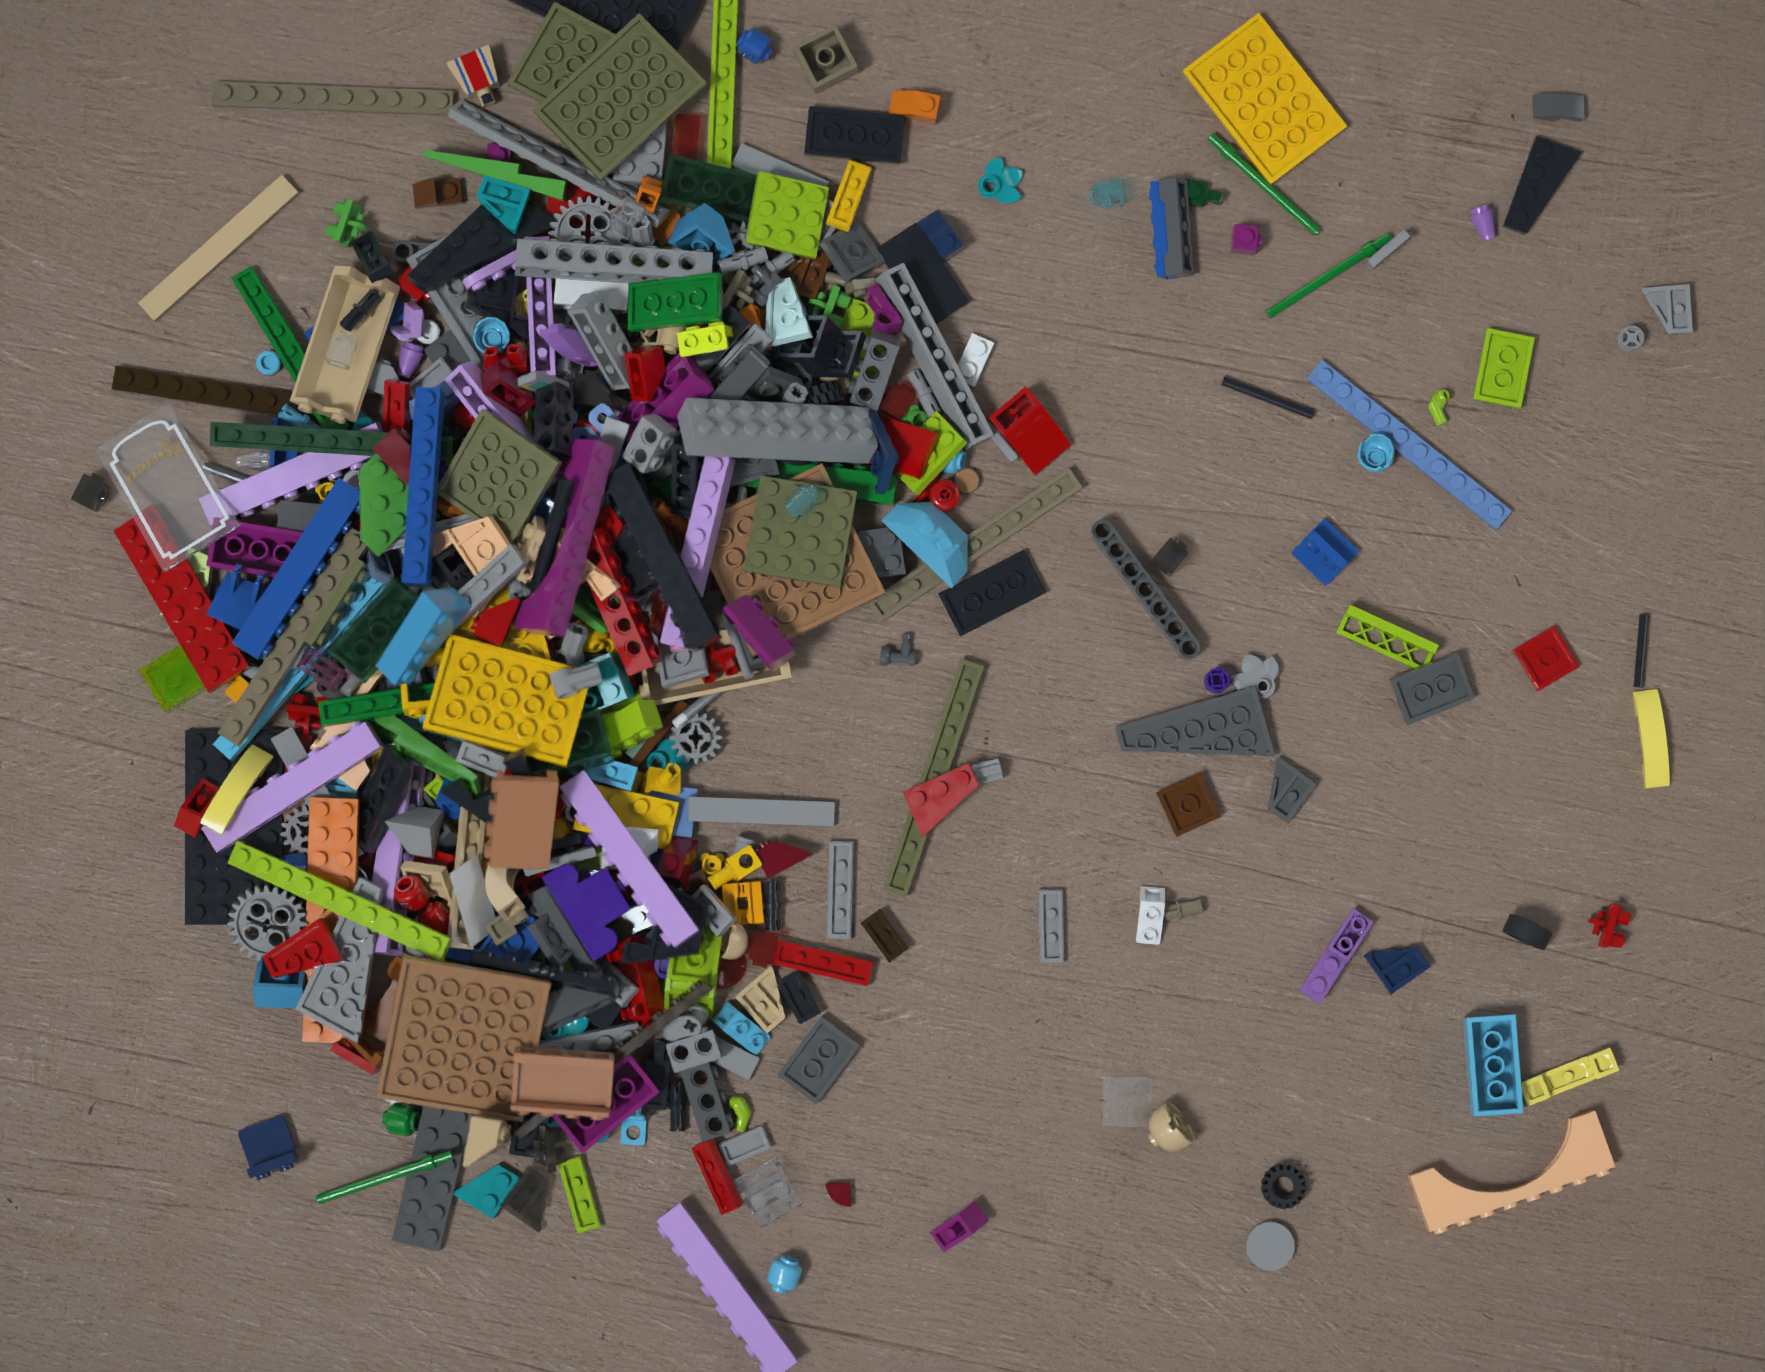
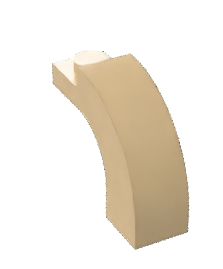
M488 865L485 876L487 896L504 921L508 922L525 908L514 891V880L520 869L491 868Z

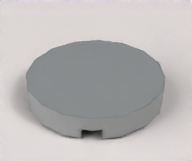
M1273 1221L1262 1222L1256 1225L1248 1234L1245 1243L1246 1253L1250 1261L1258 1268L1266 1271L1279 1270L1286 1266L1292 1259L1295 1250L1294 1239L1290 1231L1282 1224Z

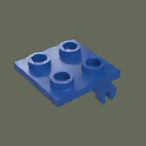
M237 563L235 571L232 573L227 571L206 615L241 630L267 588L263 587L264 574L259 573L258 580L255 583L241 578L243 565Z

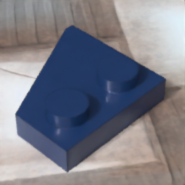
M1418 947L1363 955L1390 995L1431 967Z

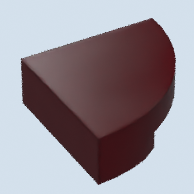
M850 1182L825 1183L826 1190L834 1202L844 1207H851Z

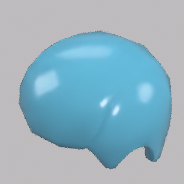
M486 317L476 324L473 342L479 351L485 354V348L492 346L498 348L499 353L506 349L510 340V332L505 322L497 317Z
M1373 433L1360 443L1357 458L1361 466L1367 471L1382 472L1392 464L1395 449L1391 439L1384 434Z

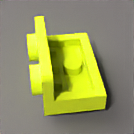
M723 322L710 323L709 327L700 329V326L685 328L686 331L677 333L680 356L687 357L728 349L727 338L733 337L732 327L723 324Z

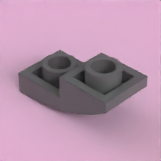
M1560 93L1532 95L1534 119L1553 122L1557 119L1578 122L1585 119L1584 96Z

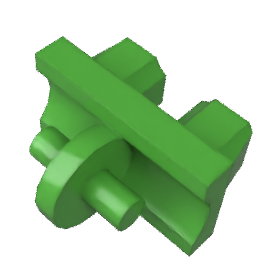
M349 199L346 202H336L333 211L335 215L340 217L338 225L333 223L328 225L326 235L342 246L350 248L352 239H357L359 231L367 232L368 226L362 224L365 217L362 215L364 207Z
M833 285L826 303H824L826 294L819 292L817 300L810 298L808 304L814 307L811 315H819L822 309L824 310L822 315H828L840 329L843 317L831 313L834 306L846 310L851 296L839 291L840 287Z

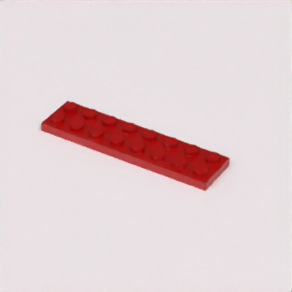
M152 505L141 512L165 555L170 551L172 555H175L182 550L157 506ZM136 515L115 529L116 537L207 692H214L251 668L242 650L232 644L235 638L228 626L206 615L212 599L186 555L183 553L173 560L170 557L163 559L139 515Z

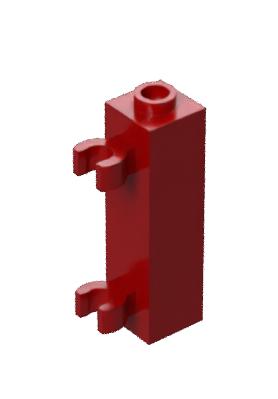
M646 934L621 939L614 948V952L606 953L608 962L617 961L619 970L639 988L638 993L628 1004L629 1009L621 1010L622 1019L631 1018L632 1022L638 1021V1025L643 1024L644 1027L653 1022L650 1018L661 1009L665 1010L653 961L621 964L625 941L647 945L642 941Z

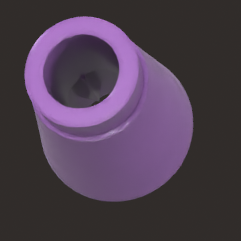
M1489 204L1470 209L1471 215L1469 217L1481 240L1485 241L1496 237L1493 209H1490Z
M405 341L404 346H401L398 375L411 379L412 374L424 355L422 353L423 346Z

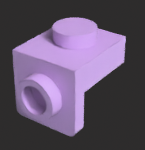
M414 302L404 303L403 326H390V332L401 341H411L412 338L421 337V327L425 320L423 310Z

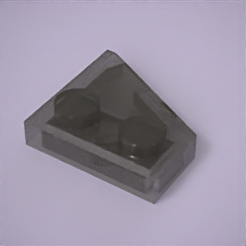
M528 1165L500 1206L539 1233L542 1227L541 1220L545 1209V1196L548 1190L549 1179Z

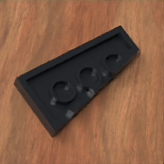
M1536 136L1502 227L1525 235L1581 152Z

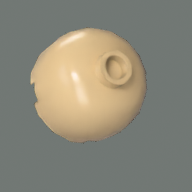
M1170 1102L1162 1104L1152 1113L1149 1119L1150 1134L1148 1137L1155 1147L1160 1146L1166 1151L1177 1152L1190 1146L1195 1141V1137L1189 1123L1185 1125L1181 1120V1117H1184L1182 1113Z

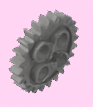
M590 196L587 197L586 202H583L578 197L577 204L569 200L568 209L561 205L562 215L554 213V218L558 222H550V227L555 229V231L548 232L549 237L561 242H585V236L581 235H585L586 215H590V235H592L590 244L604 242L613 246H621L623 243L620 241L627 240V235L621 234L622 231L626 230V225H619L623 217L614 216L617 208L609 211V202L602 206L598 197L595 203H592ZM573 218H579L583 225L575 229L570 226L569 222ZM597 219H603L606 221L607 226L599 230L595 228L593 223ZM568 256L560 257L563 261L571 260ZM593 258L584 259L588 263L595 262ZM611 259L609 263L615 265V260Z
M266 883L263 890L259 884H256L255 892L247 888L245 891L247 897L240 893L238 896L240 902L234 901L232 907L236 910H230L228 914L234 918L227 923L228 926L234 927L230 930L229 935L237 936L233 944L241 942L242 946L239 951L242 952L248 949L247 957L250 958L255 953L257 954V961H260L262 956L304 929L302 926L307 925L306 919H302L306 915V910H299L303 902L295 903V894L289 897L287 895L288 891L284 889L281 892L278 886L270 889L269 883ZM253 904L263 905L265 911L262 913L256 912ZM285 910L289 917L282 919L277 915V911ZM266 919H270V927L266 926ZM250 926L257 928L259 935L253 936L249 934L247 928ZM271 934H281L283 937V941H274L271 937Z

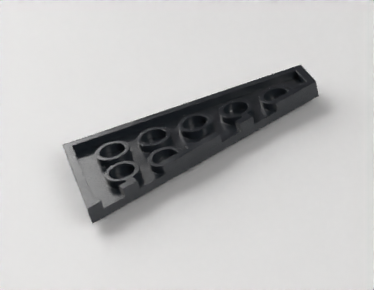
M528 201L518 230L514 234L481 204L407 274V280L426 294L451 282L452 278L462 273L467 274L473 271L474 267L482 263L486 265L516 250L517 239L540 237V235L548 231H555V229L550 227V222L556 221Z

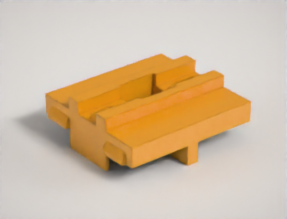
M761 881L731 882L722 885L723 904L737 918L735 923L741 925L764 923ZM747 897L748 909L739 910L738 898Z

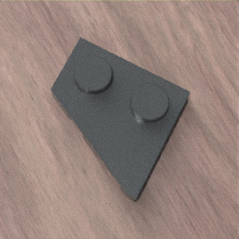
M1278 757L1276 759L1268 810L1289 824L1317 784Z

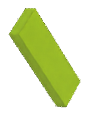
M582 1156L557 1162L577 1234L601 1227Z

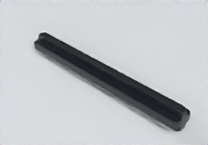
M566 478L560 480L547 524L546 534L530 583L529 590L531 592H534L539 587L550 570L574 488L572 480Z

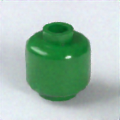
M394 1103L384 1112L382 1121L386 1125L388 1133L399 1136H411L415 1131H418L421 1115L413 1105Z

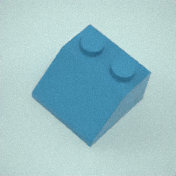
M706 203L679 219L668 241L673 247L681 248L685 251L703 249L707 252H713L712 266L717 263V260L724 259L734 251L723 216Z
M261 957L257 963L253 984L255 1007L296 1008L305 990V972L273 978L263 957Z

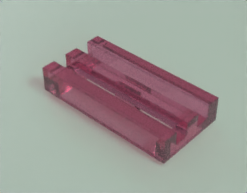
M312 647L296 666L334 694L337 691L335 689L337 685L341 686L343 683L341 681L343 677L347 678L349 675ZM314 655L337 671L338 674L334 676L310 658ZM306 663L327 676L332 682L330 684L307 669L305 667Z

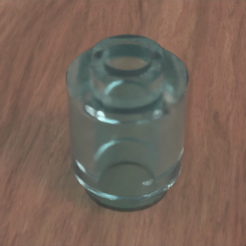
M803 483L786 498L783 506L794 519H797L799 516L803 517L819 503L817 497L820 494L811 484L806 486Z

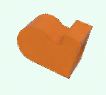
M644 175L633 206L654 213L663 181ZM641 199H647L651 204L644 203Z

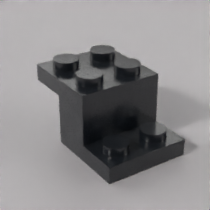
M805 315L813 337L777 345L773 355L777 362H798L811 377L852 378L866 335L862 331H841L828 315Z
M454 545L438 557H433L432 581L438 589L449 584L459 591L474 577Z

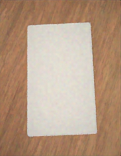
M478 855L473 856L450 873L471 947L489 935L484 924L495 918L492 904L486 893L485 880Z

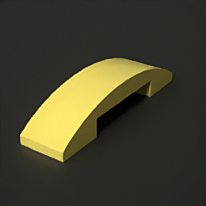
M1658 689L1633 692L1635 715L1638 717L1643 757L1642 770L1645 789L1670 786L1667 738Z
M252 744L223 782L205 812L201 824L222 835L234 818L235 811L258 777L262 776L274 756Z
M1607 1048L1522 1081V1094L1527 1106H1530L1620 1070L1611 1048Z

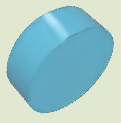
M264 351L257 357L256 366L262 374L272 376L279 372L281 359L273 351Z

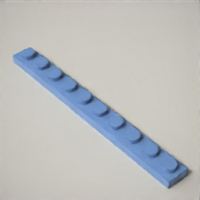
M1323 360L1306 379L1372 433L1384 434L1391 439L1396 452L1494 530H1497L1512 510Z

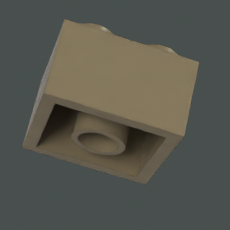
M836 24L793 45V52L815 94L858 73V66Z

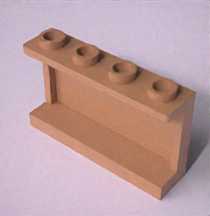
M497 769L496 778L492 777L491 792H495L494 800L490 799L489 814H492V821H487L486 834L490 836V840L484 846V858H488L491 868L549 870L559 785L557 771H546V777L505 776L502 769Z
M516 1046L513 1059L514 1072L510 1110L516 1111L520 1115L538 1112L542 1116L547 1117L555 1116V1114H565L567 1118L590 1116V1119L604 1120L605 1117H610L615 1054Z

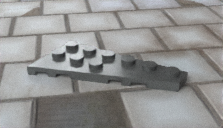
M1255 686L1114 726L1121 751L1275 756Z

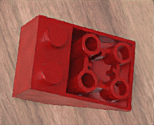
M1026 386L988 418V421L996 427L1034 476L1072 445L1042 404Z

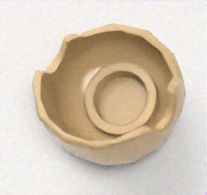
M734 922L724 933L721 951L724 954H720V958L738 959L745 953L748 946V936L741 924Z

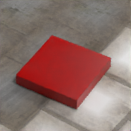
M1555 625L1512 650L1537 692L1580 667Z

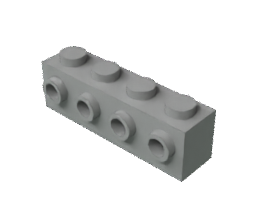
M601 292L582 294L567 312L611 390L630 388L624 353L633 349Z

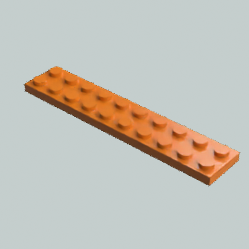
M310 797L307 872L353 892L358 881L360 799ZM307 900L306 927L318 918H323L332 934L341 915ZM315 969L304 971L305 988ZM303 1014L302 1042L334 1043L338 1041L342 1043L343 1040L348 1041L342 1034Z

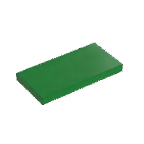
M719 272L628 283V330L630 332L722 321V274Z

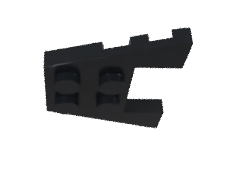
M492 262L486 265L482 263L474 267V270L470 272V275L478 271L479 269L491 264ZM513 268L506 270V275L496 281L492 278L489 279L480 290L474 292L471 289L467 291V309L484 318L497 317L505 322L510 332L529 342L528 318L514 315L518 276H515Z
M523 748L504 757L503 763L513 776L532 777L530 765L527 764L526 753ZM462 778L443 786V795L486 824L487 821H492V814H489L490 799L494 800L495 792H491V789L475 795Z
M665 882L700 932L677 948L672 944L668 947L660 936L663 931L657 924L654 928L651 945L625 941L621 964L699 955L708 905Z

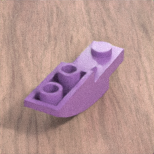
M550 324V328L540 329V335L565 358L587 367L598 366L576 327H567L566 329L564 324Z
M1353 908L1310 970L1299 992L1319 1005L1345 964L1354 954L1372 926L1373 921Z

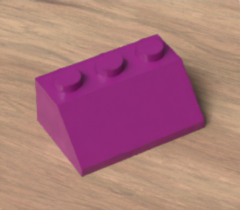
M746 594L723 608L725 618L773 673L795 655L793 649L795 644L787 634L782 636L778 632L779 625L771 616L767 618L761 612L764 608L755 597L750 599Z

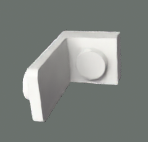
M1140 886L1137 943L1160 944L1165 908V888Z

